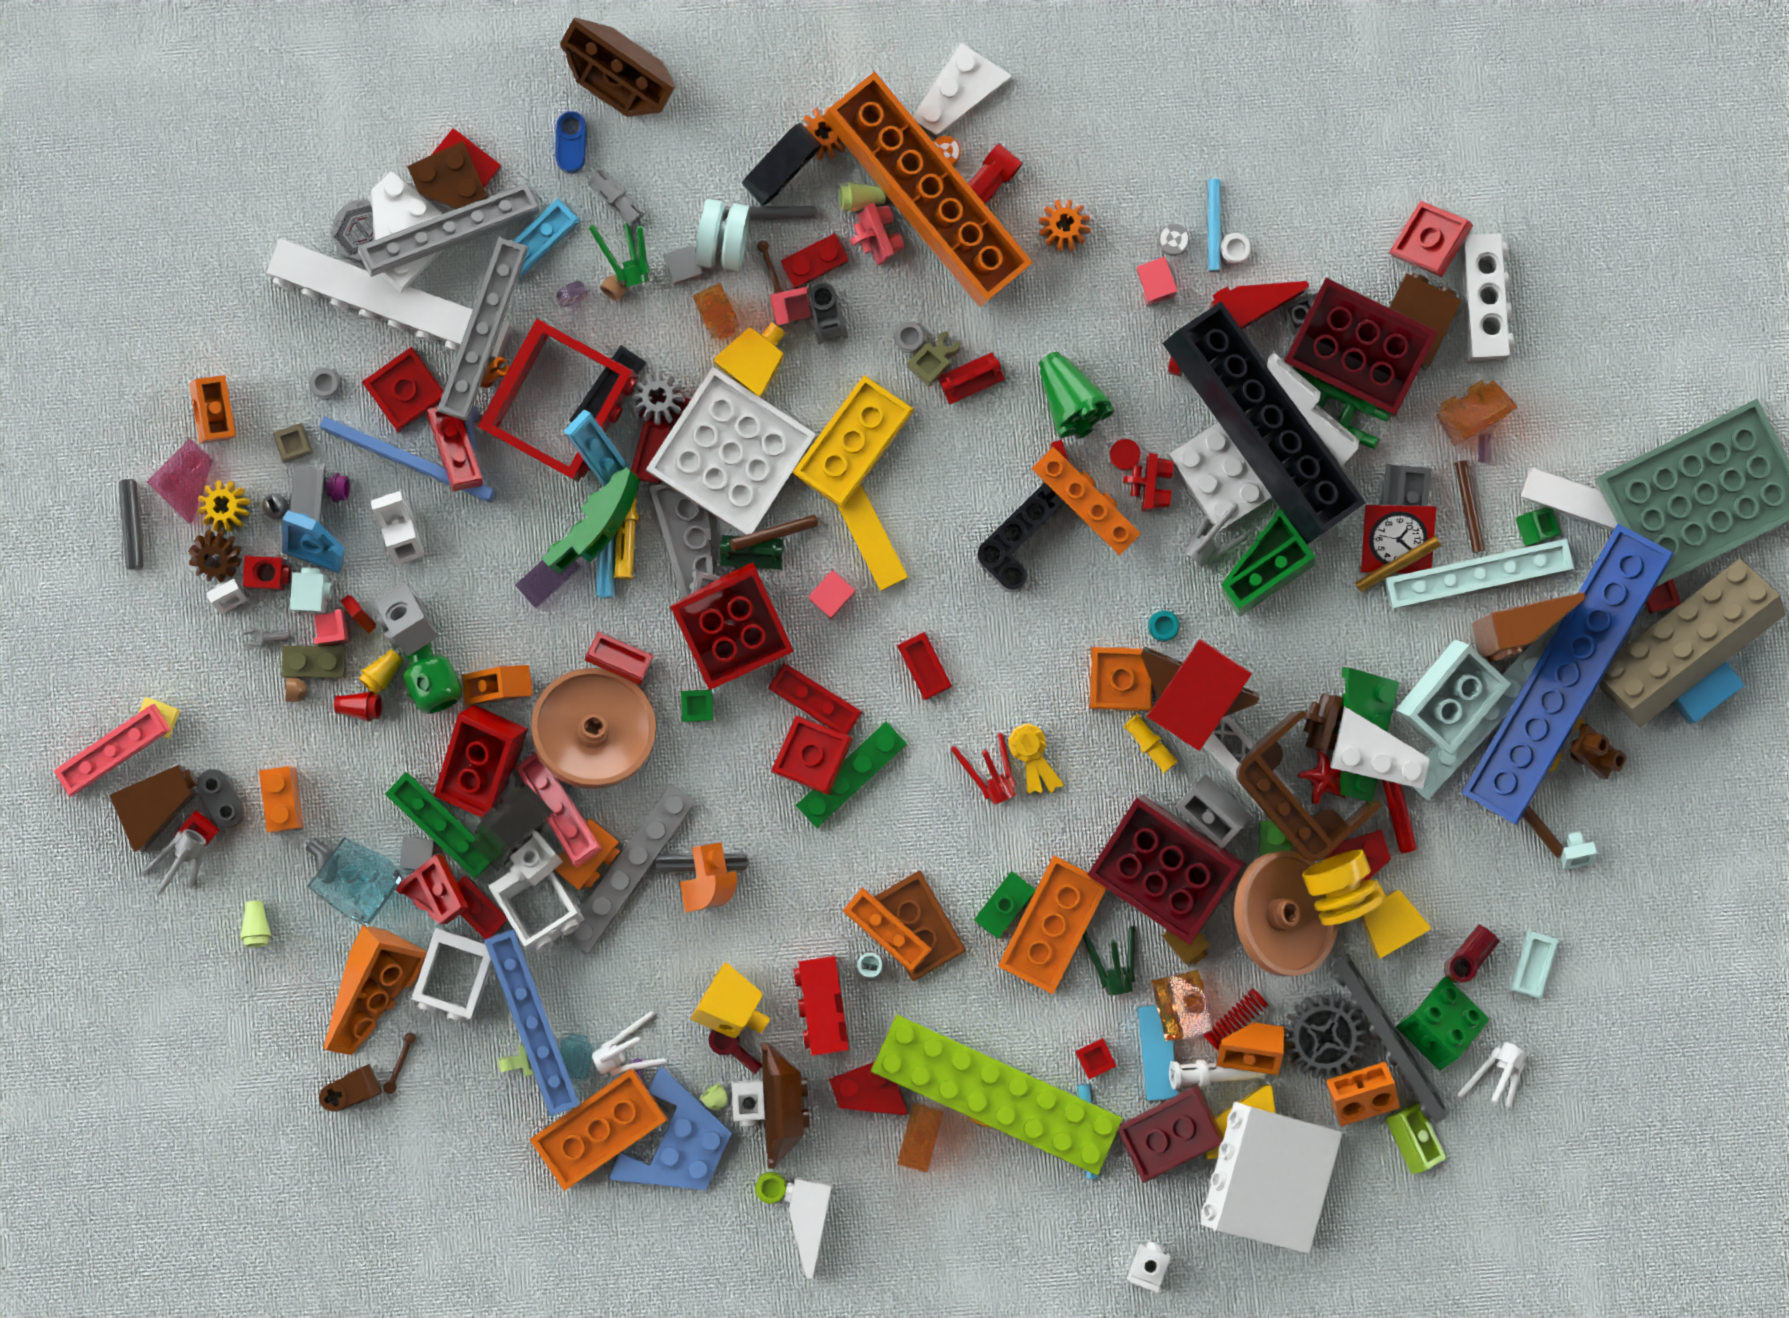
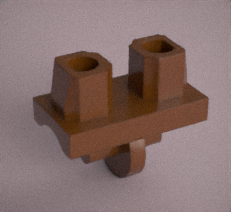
M1321 694L1319 703L1312 702L1310 711H1303L1306 714L1302 718L1306 720L1303 731L1309 733L1306 747L1323 751L1335 749L1338 733L1333 732L1335 722H1341L1344 711V707L1341 706L1342 697Z
M1581 724L1579 738L1571 743V758L1576 763L1585 764L1600 779H1608L1611 771L1620 772L1626 760V755L1621 750L1613 748L1609 744V739L1604 734H1598L1589 724Z

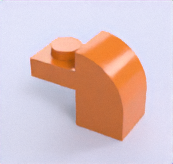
M722 842L692 847L697 879L680 882L685 913L725 905L734 895L737 885L736 871L727 873Z

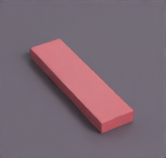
M151 704L56 768L54 773L69 797L74 796L171 731V728L156 704Z
M536 752L515 766L516 771L574 866L578 868L603 850L561 780L542 764Z

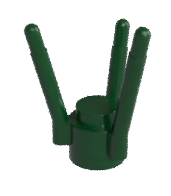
M1134 926L1129 927L1127 972L1126 967H1121L1117 943L1113 940L1110 945L1114 968L1107 970L1108 975H1106L1087 930H1085L1082 937L1100 976L1102 988L1107 987L1109 995L1133 991L1132 982L1136 981L1134 975Z

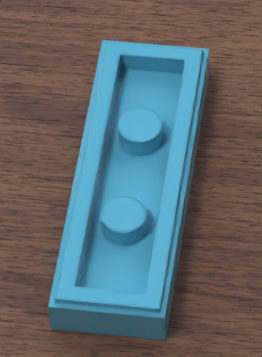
M559 198L513 240V242L529 247L518 280L580 222Z
M583 410L563 431L603 487L609 483V479L614 473L623 470L625 467L630 469L590 412Z
M1169 1004L1137 1007L1146 1100L1173 1098L1178 1095V1090L1172 1089L1169 1079V1066L1171 1062L1175 1061Z

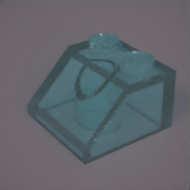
M344 837L309 883L308 887L344 916L368 927L403 880V876L390 859Z

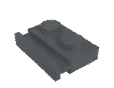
M1386 464L1381 505L1428 506L1431 468Z

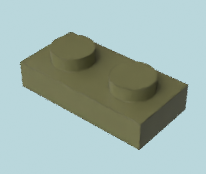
M282 646V677L346 678V647Z

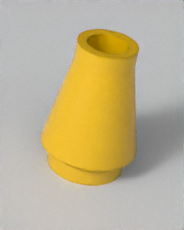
M389 649L383 656L361 671L363 674L358 679L367 689L377 695L381 690H386L404 660L395 651Z

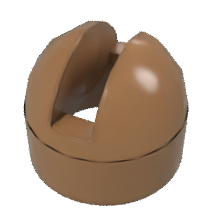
M616 275L609 276L600 285L602 292L616 302H619L627 291L625 281L618 282Z
M286 677L285 702H300L306 697L307 685L304 681L298 678Z

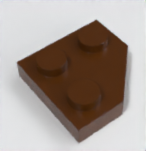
M463 141L407 166L421 197L440 202L453 209H459L488 198Z

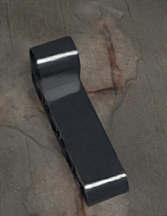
M1045 482L978 548L977 561L979 565L1007 592H1018L1023 588L1027 579L1026 570L1012 555L1065 504L1056 495L1049 503L1053 508H1049L1045 499L1050 495L1052 489ZM1031 505H1038L1042 508L1044 515L1039 520H1032L1027 516L1026 509ZM1011 526L1019 528L1022 537L1015 542L1007 540L1004 535L1006 528ZM987 548H995L999 552L1000 558L995 563H987L982 557L983 551ZM1012 569L1018 571L1021 575L1020 583L1017 585L1007 584L1004 580L1005 572Z

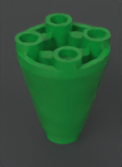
M1060 352L1050 353L1040 360L1038 364L1055 430L1061 438L1076 435L1078 439L1083 438L1093 431L1092 426L1109 418L1114 413L1109 398L1065 356H1061Z

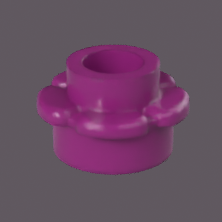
M337 472L333 478H328L326 494L332 498L333 502L338 503L339 500L347 501L350 493L349 477L340 476V473Z

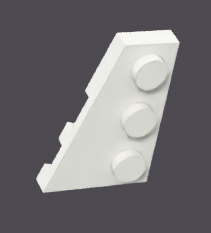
M961 43L912 117L922 129L937 138L965 116L974 106L984 101L997 88L1011 80L1012 75Z
M1344 707L1330 767L1423 789L1430 758L1347 707Z

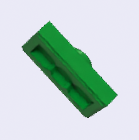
M1011 871L974 918V921L999 939L1036 890Z

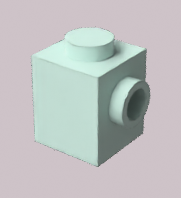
M301 568V573L292 572L290 610L301 613L326 614L327 601L332 599L333 586L332 582H328L327 576L320 574V569Z

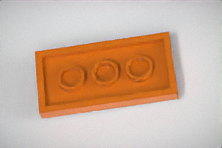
M1053 855L997 966L1054 994L1107 888L1087 875L1088 872Z
M631 1068L529 1140L565 1191L664 1123L668 1118L634 1068Z

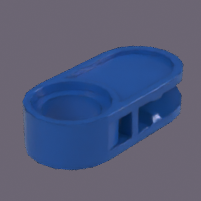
M567 111L561 114L556 124L555 159L559 168L565 173L570 174L580 171L585 164L586 123L582 115L574 111ZM575 119L580 123V129L576 134L569 135L563 131V125L567 120Z

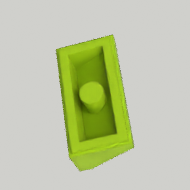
M1419 1102L1386 1117V1122L1412 1174L1424 1172L1447 1159L1429 1120L1419 1107Z

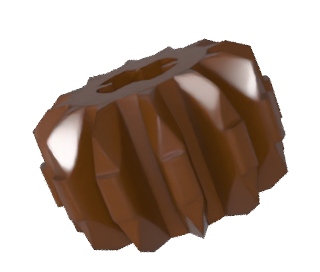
M210 529L206 531L204 537L198 535L195 538V545H191L188 552L193 556L189 560V566H198L195 572L196 576L205 573L207 574V582L212 581L215 576L221 583L225 580L226 575L230 577L235 575L237 571L235 567L240 566L242 558L238 556L241 552V546L232 545L235 541L234 536L228 539L224 538L223 530H220L217 536H215Z

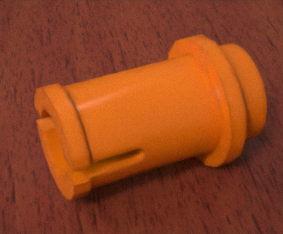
M496 357L488 363L480 387L489 388L495 380L506 375L510 368L509 364L499 368L501 364L507 362L506 359Z

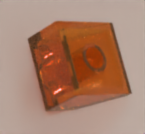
M1481 380L1467 389L1469 393L1467 396L1459 400L1455 395L1440 404L1442 410L1436 416L1454 446L1502 420L1518 408L1515 402L1494 380L1486 385Z

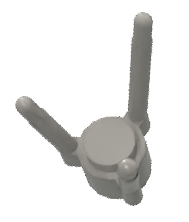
M1234 503L1206 536L1202 535L1210 521L1205 515L1194 535L1187 541L1189 546L1184 551L1201 567L1206 562L1212 565L1219 557L1248 538L1247 534H1242L1216 552H1212L1216 546L1210 542L1211 539L1236 511L1238 504Z
M185 829L184 832L178 831L174 839L141 871L142 875L148 874L174 848L176 849L174 853L177 858L157 889L156 894L158 896L168 886L182 862H191L192 859H195L188 887H194L202 859L208 850L204 846L206 840L202 835L190 829Z

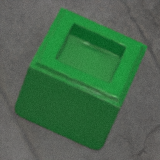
M1550 508L1537 509L1516 518V523L1525 546L1561 535L1554 512Z

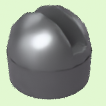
M270 494L264 499L262 509L268 517L280 519L285 516L288 510V503L281 495ZM271 499L274 500L279 512L274 513L269 503Z

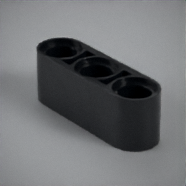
M798 123L779 140L745 177L742 185L761 206H765L783 190L820 150L822 145L802 123Z

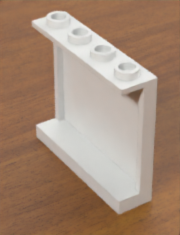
M1234 1102L1233 1108L1228 1115L1225 1137L1219 1147V1158L1215 1172L1211 1176V1187L1207 1201L1202 1208L1200 1224L1217 1231L1309 1254L1343 1132Z

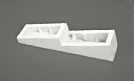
M1273 353L1268 359L1267 368L1342 467L1358 450L1359 439L1317 405L1321 392Z
M1530 468L1521 498L1569 517L1581 518L1614 531L1617 522L1601 491L1535 468Z

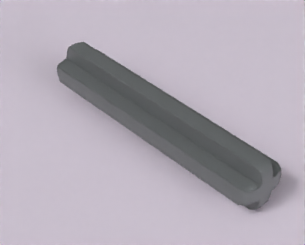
M123 479L118 484L125 567L128 570H139L144 565L137 482L134 479Z
M724 854L727 871L747 869L748 860L746 854ZM658 855L656 857V870L658 872L696 871L693 855Z

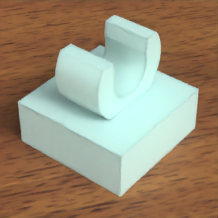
M1580 831L1568 834V839L1566 840L1567 847L1563 848L1560 858L1563 870L1594 864L1597 855L1594 842L1583 844Z

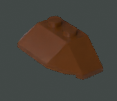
M575 17L560 42L576 83L626 117L661 113L676 88L661 60L613 27Z
M1144 646L1141 657L1158 697H1160L1183 662ZM1243 687L1223 717L1257 704L1260 698L1259 693Z
M762 1042L768 1169H774L804 1136V1128H810L809 1109H803V1097H808L807 1078H801V1071L769 1042Z

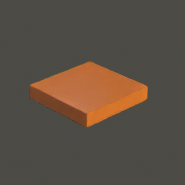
M1091 647L1089 709L1150 711L1152 709L1153 684L1141 657L1142 649Z

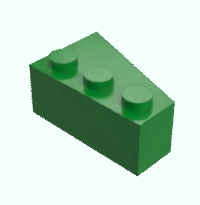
M1280 507L1265 529L1257 536L1246 554L1241 557L1221 584V593L1238 617L1315 566L1316 556Z

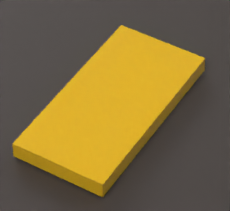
M864 375L794 468L792 475L843 509L914 413V408Z

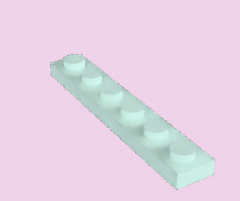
M1563 539L1389 577L1385 579L1391 609L1569 571L1574 569L1568 540Z

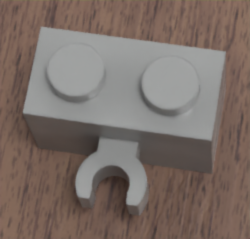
M1206 774L1176 806L1190 820L1187 823L1188 825L1197 829L1204 836H1208L1222 849L1252 816Z

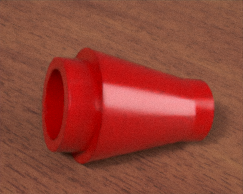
M373 691L344 696L337 695L334 700V711L336 714H343L371 722L373 719H379L381 716L382 698L380 695L374 694Z

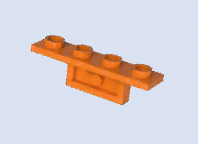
M1054 447L1031 468L1119 556L1141 535L1116 509L1118 504L1107 493L1102 495L1094 487L1095 481L1086 472H1078Z

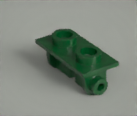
M722 535L720 566L744 567L753 562L756 568L782 569L784 539L777 538L733 551L730 547V539L740 536Z

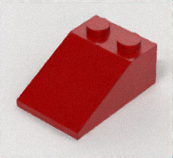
M474 704L460 712L455 722L433 796L488 821L517 763L528 728Z

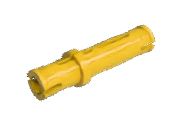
M637 493L625 520L616 532L615 572L613 578L619 580H632L634 577L635 522L639 521V515L636 514Z

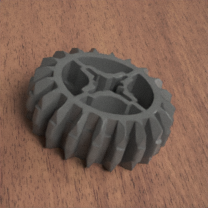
M1321 994L1316 995V1005H1313L1312 1000L1307 997L1304 999L1307 1007L1305 1010L1299 1004L1294 1005V1009L1299 1013L1297 1017L1289 1013L1286 1015V1018L1294 1023L1292 1027L1283 1025L1284 1031L1291 1032V1037H1284V1043L1292 1044V1047L1286 1049L1284 1053L1287 1056L1296 1053L1297 1056L1292 1059L1291 1064L1297 1066L1304 1062L1301 1067V1073L1306 1074L1310 1067H1313V1078L1319 1077L1321 1069H1323L1326 1079H1331V1069L1333 1068L1338 1076L1343 1075L1340 1065L1344 1064L1351 1070L1354 1066L1348 1060L1350 1056L1357 1060H1360L1362 1057L1359 1053L1354 1052L1355 1047L1365 1048L1366 1046L1364 1042L1357 1041V1036H1365L1366 1031L1356 1030L1355 1026L1363 1023V1019H1351L1357 1011L1354 1007L1349 1008L1346 1012L1343 1011L1347 1004V1001L1344 999L1339 1001L1336 1007L1334 1006L1335 996L1329 995L1327 1004H1324V998ZM1326 1010L1332 1012L1330 1017L1319 1026H1315L1305 1020L1311 1014L1318 1011ZM1340 1017L1348 1030L1347 1045L1339 1040L1336 1035L1337 1022ZM1300 1028L1307 1032L1312 1039L1307 1056L1300 1046ZM1328 1028L1330 1033L1327 1035H1330L1331 1040L1336 1042L1337 1045L1324 1041L1319 1045L1317 1040L1320 1038H1317V1034L1310 1029L1324 1032ZM1327 1048H1334L1342 1053L1332 1061L1315 1062L1318 1055H1321Z

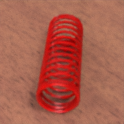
M1251 988L1248 991L1249 997L1244 995L1245 1000L1240 999L1241 1004L1236 1003L1237 1008L1232 1006L1233 1012L1228 1010L1229 1016L1224 1014L1226 1020L1220 1018L1221 1023L1216 1022L1217 1027L1212 1025L1213 1031L1208 1029V1032L1203 1033V1036L1217 1051H1219L1220 1043L1216 1038L1220 1042L1223 1039L1219 1033L1224 1038L1228 1037L1222 1028L1229 1035L1233 1033L1226 1025L1234 1032H1237V1029L1232 1023L1239 1029H1242L1236 1019L1246 1027L1247 1024L1239 1014L1251 1023V1020L1242 1009L1255 1019V1016L1246 1005L1256 1015H1259L1258 1011L1249 1001L1260 1011H1263V1009L1256 1000L1264 1008H1267L1268 1003L1255 989Z

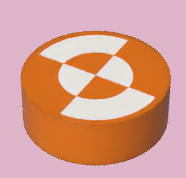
M940 136L933 141L954 166L961 154L958 141L951 136Z

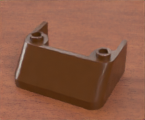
M1301 710L1288 714L1252 747L1238 765L1236 777L1241 786L1297 852L1307 860L1318 861L1326 857L1383 805L1380 801L1366 802L1345 821L1337 812L1330 809L1321 810L1313 817L1310 816L1273 772L1283 758V750L1277 740L1306 716Z

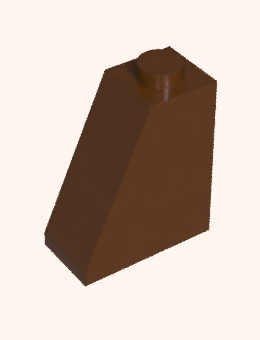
M177 765L110 794L133 852L145 851L196 795L194 787L197 786V782L190 769L186 770L185 766Z

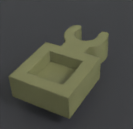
M947 331L939 335L935 348L927 342L907 363V368L929 387L950 367V361L946 357H953L960 350L961 343L959 341L952 347L944 345V342L949 338Z

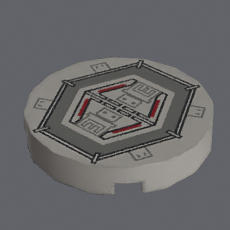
M352 201L343 206L335 215L332 224L333 240L337 248L349 259L362 261L358 253V246L374 241L371 201Z

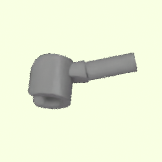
M251 628L243 633V635L251 634L255 638V643L249 642L243 645L247 649H253L262 642L288 640V632L262 633L258 628Z

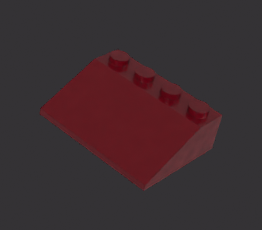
M1325 278L1284 358V362L1396 415L1438 331L1329 278Z
M1145 795L1136 797L1087 875L1191 945L1247 864L1224 848H1220L1215 842Z

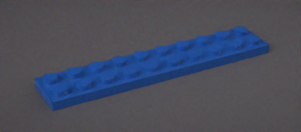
M1617 524L1578 593L1584 592L1586 598L1563 617L1461 794L1513 824L1517 825L1672 560L1673 552Z

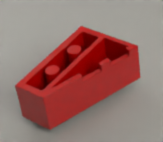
M836 955L798 961L799 968H793L796 987H802L803 999H798L800 1017H806L808 1030H803L805 1049L810 1048L811 1056L849 1050L850 1046Z

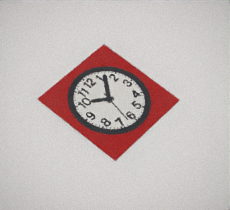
M1365 505L1361 572L1371 573L1434 537L1437 506ZM1433 551L1396 573H1412L1432 568Z

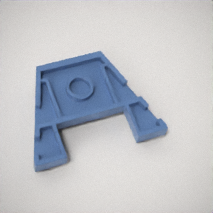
M660 1066L649 1088V1092L676 1105L677 1108L651 1165L620 1152L609 1179L706 1190L731 1137L732 1131L670 1075L665 1068Z

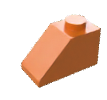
M529 665L499 666L462 674L465 705L533 696Z
M1253 1022L1222 1039L1216 1066L1278 1075L1284 1050V1026Z

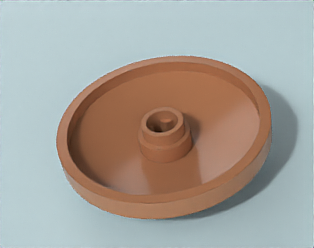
M601 668L574 670L554 680L538 698L531 721L532 743L542 764L558 779L570 785L587 789L612 787L634 776L649 758L656 734L655 715L643 691L634 682Z
M1295 851L1268 853L1252 862L1240 879L1234 903L1236 929L1245 951L1260 968L1273 975L1283 977L1304 975L1318 968L1330 954L1338 931V924L1327 926L1321 924L1319 915L1322 911H1317L1314 904L1323 895H1310L1302 877L1303 872L1316 864V862L1303 858Z

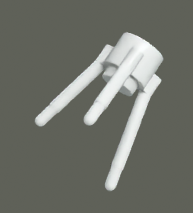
M654 1011L640 1018L612 1040L600 1045L601 1049L592 1052L593 1061L602 1075L610 1072L614 1077L620 1073L627 1072L631 1068L639 1070L666 1063V1059L661 1058L620 1065V1063L624 1062L622 1052L639 1043L640 1038L635 1037L620 1046L617 1044L655 1016Z
M1504 1042L1501 1049L1495 1047L1491 1056L1459 1091L1457 1097L1463 1098L1493 1063L1498 1060L1496 1066L1504 1072L1491 1102L1493 1104L1498 1102L1508 1078L1512 1074L1513 1077L1505 1103L1506 1107L1510 1108L1521 1072L1526 1064L1523 1061L1527 1053L1507 1042Z

